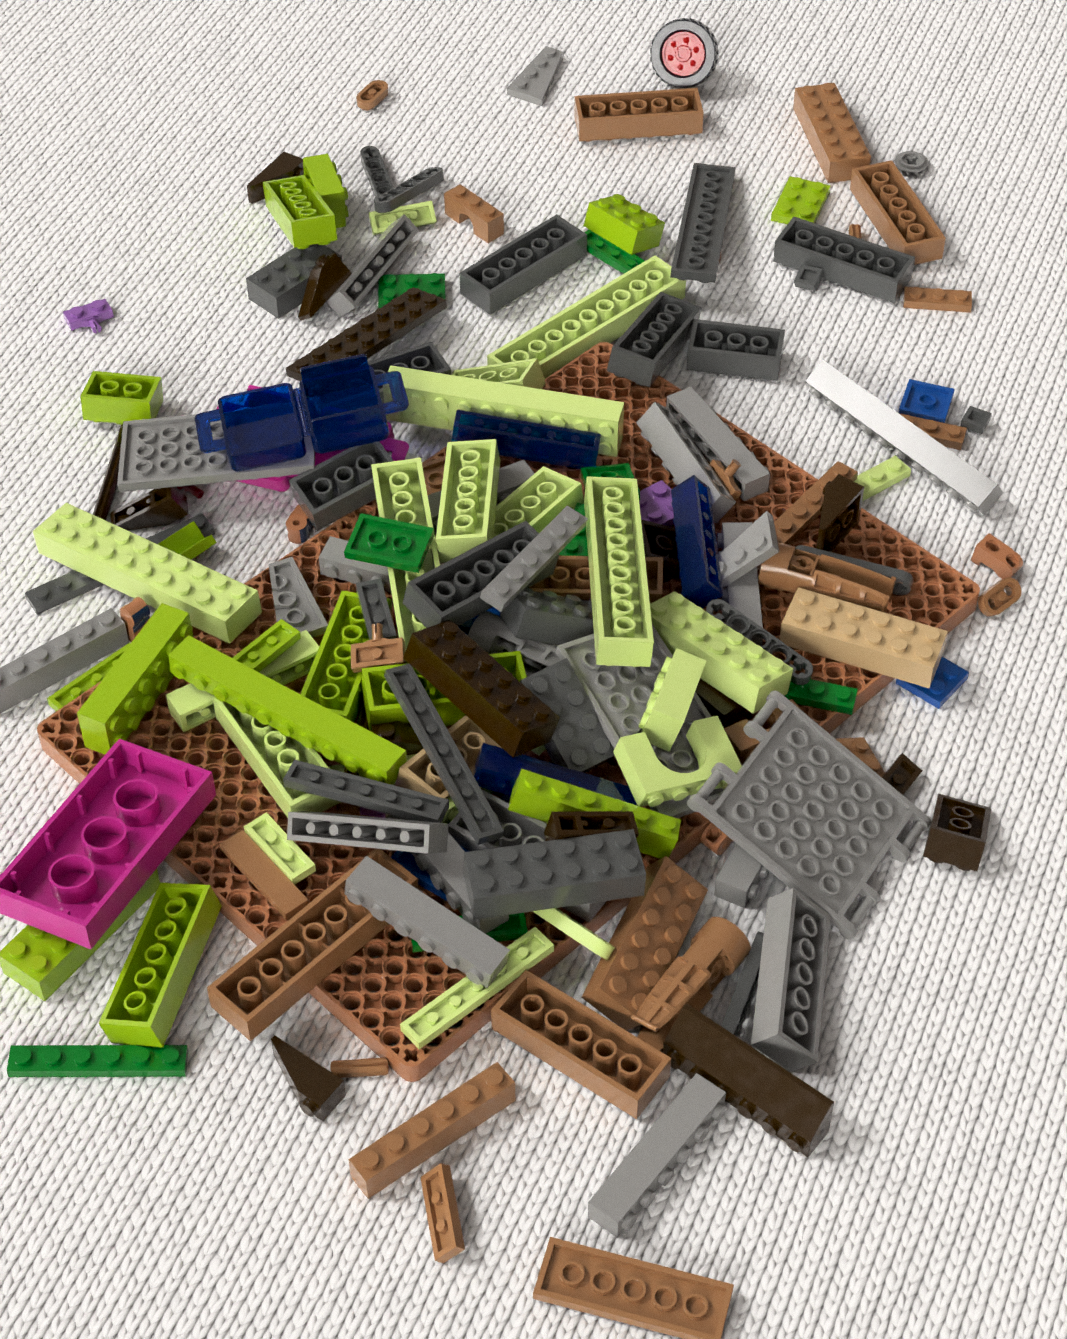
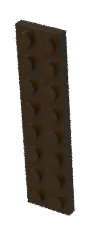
M410 288L402 295L392 299L391 302L378 308L372 314L362 318L350 328L329 339L323 345L313 349L301 359L296 360L293 364L286 367V374L290 378L320 390L446 309V299L418 288Z

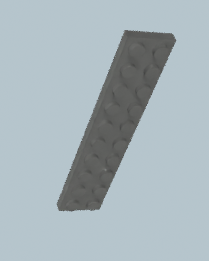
M702 163L693 164L670 278H677L682 281L696 280L701 283H715L736 167Z

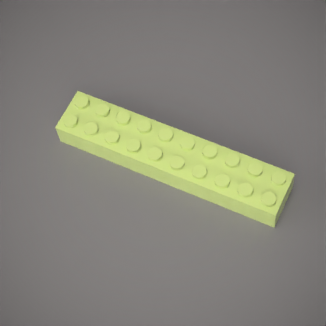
M655 255L487 355V364L494 365L537 358L544 379H546L600 342L611 343L621 337L660 292L679 299L685 298L686 280L670 278L672 266Z
M391 365L383 383L385 420L614 457L618 456L623 439L624 402Z
M421 458L371 464L379 517L433 528ZM435 535L419 573L387 567L398 638L404 639L405 652L412 633L426 628L403 604L407 583L440 566Z
M587 476L584 507L585 517L588 518L586 534L596 665L650 667L654 639L637 479Z
M65 503L33 530L40 554L132 598L140 597L147 605L156 609L164 603L188 612L192 626L229 644L262 613L258 590L69 503Z

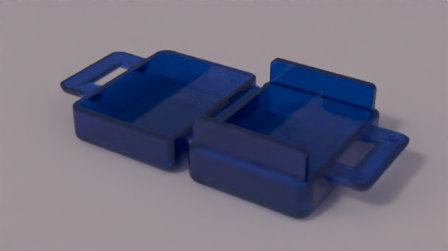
M360 354L302 367L300 369L302 380L299 383V388L293 389L291 384L281 383L222 396L218 400L219 409L202 412L195 416L199 448L203 453L226 450L230 468L235 472H241L303 458L307 452L304 437L311 436L313 449L319 454L383 441L389 436L386 414L404 411L409 406L401 373L392 371L375 375L373 367L368 364L366 354ZM389 384L393 401L382 403L378 386ZM221 420L224 438L213 440L210 423Z

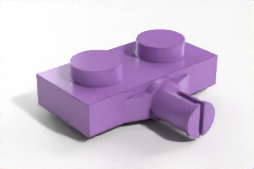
M106 299L95 300L92 303L63 311L64 319L71 331L81 327H91L94 333H97V331L99 333L102 330L99 323L114 317L113 310Z

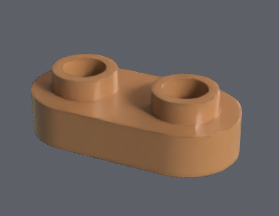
M382 80L370 82L357 94V106L363 110H371L388 95V84Z
M1011 577L999 580L979 596L978 607L980 611L989 617L1003 612L1019 600L1021 596L1019 582Z

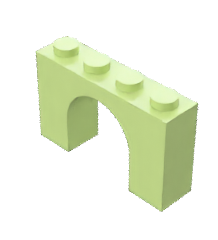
M718 716L693 721L686 734L699 765V769L691 773H679L665 767L656 757L645 732L620 737L613 753L638 806L649 805L650 807H655L664 801L672 799L680 801L689 795L697 794L712 774V768L718 762L725 764L733 772H738L742 765ZM721 780L715 789H725L728 784Z

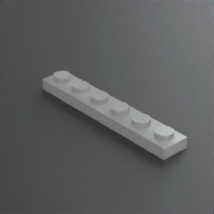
M566 506L482 590L480 599L502 612L586 526L588 518L571 507Z

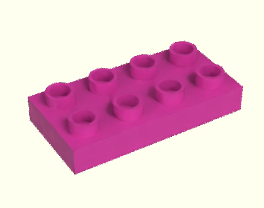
M118 739L0 875V914L92 949L216 796L212 772Z

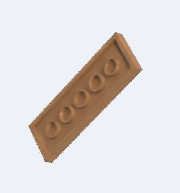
M550 1237L533 1291V1299L682 1339H721L734 1284Z

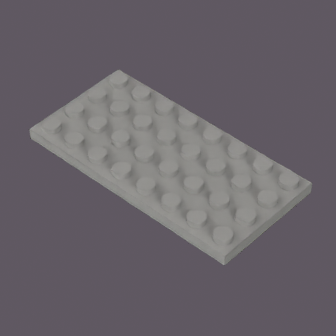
M306 403L123 421L117 482L119 492L299 475L309 469H314L315 404Z
M653 624L654 645L650 667L596 665L594 634L558 645L555 650L560 661L565 658L569 660L594 707L605 735L614 749L620 737L642 732L643 729L638 726L643 713L646 711L648 699L654 690L657 676L661 672L666 657L672 658V654ZM696 692L694 693L685 721L670 751L651 744L658 760L668 769L679 773H691L699 769L697 758L686 734L693 721L711 717ZM714 789L706 801L713 805L724 789ZM692 795L680 801L672 799L664 801L658 806L650 807L652 811L674 818H680L695 812L687 805V801Z

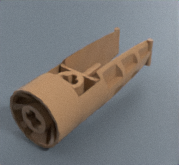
M778 542L779 552L761 565L758 576L759 585L796 593L799 587L886 613L896 581L894 576L890 579L858 565L821 554L819 556L798 550L794 546Z
M711 917L691 939V947L683 956H678L665 971L641 1004L636 1015L633 1014L631 1016L632 1020L643 1025L637 1036L639 1039L661 1051L664 1041L682 1007L687 1003L700 1012L713 997L711 993L725 976L733 974L748 956L751 950L748 938L744 932L729 920L721 917Z

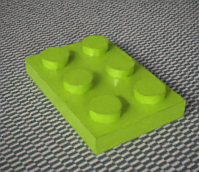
M790 176L771 213V221L788 225L793 217L816 223L830 193L831 185Z

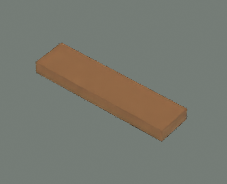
M243 829L220 843L222 852L285 920L309 904L305 895Z

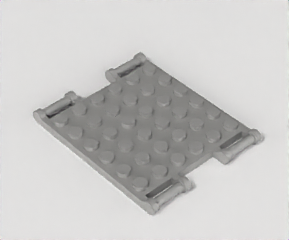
M771 691L762 709L743 728L744 733L748 737L755 738L760 743L737 773L733 772L723 763H716L711 770L712 774L697 794H693L689 798L687 805L691 810L700 812L790 889L795 888L831 915L830 922L839 929L840 934L852 940L858 933L857 928L870 908L876 906L880 900L879 893L866 882L888 850L892 852L895 860L905 862L910 855V849L922 831L927 830L930 826L931 819L778 691ZM775 708H779L782 711L781 715L769 731H766L762 725ZM724 780L728 785L714 804H709L706 799L718 783ZM909 819L913 820V827L902 843H900L896 838ZM860 894L862 902L848 920L844 917V914L857 895Z

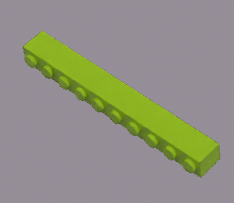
M189 635L168 655L171 673L176 678L188 681L197 689L214 695L219 701L236 707L241 713L251 715L260 723L277 729L282 735L290 736L301 742L306 748H312L323 754L328 760H334L342 764L351 772H356L371 780L392 785L397 779L399 768L407 762L405 749Z

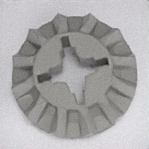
M906 151L898 154L895 158V166L899 169L900 173L917 176L918 173L923 174L928 169L929 162L927 157L919 152Z

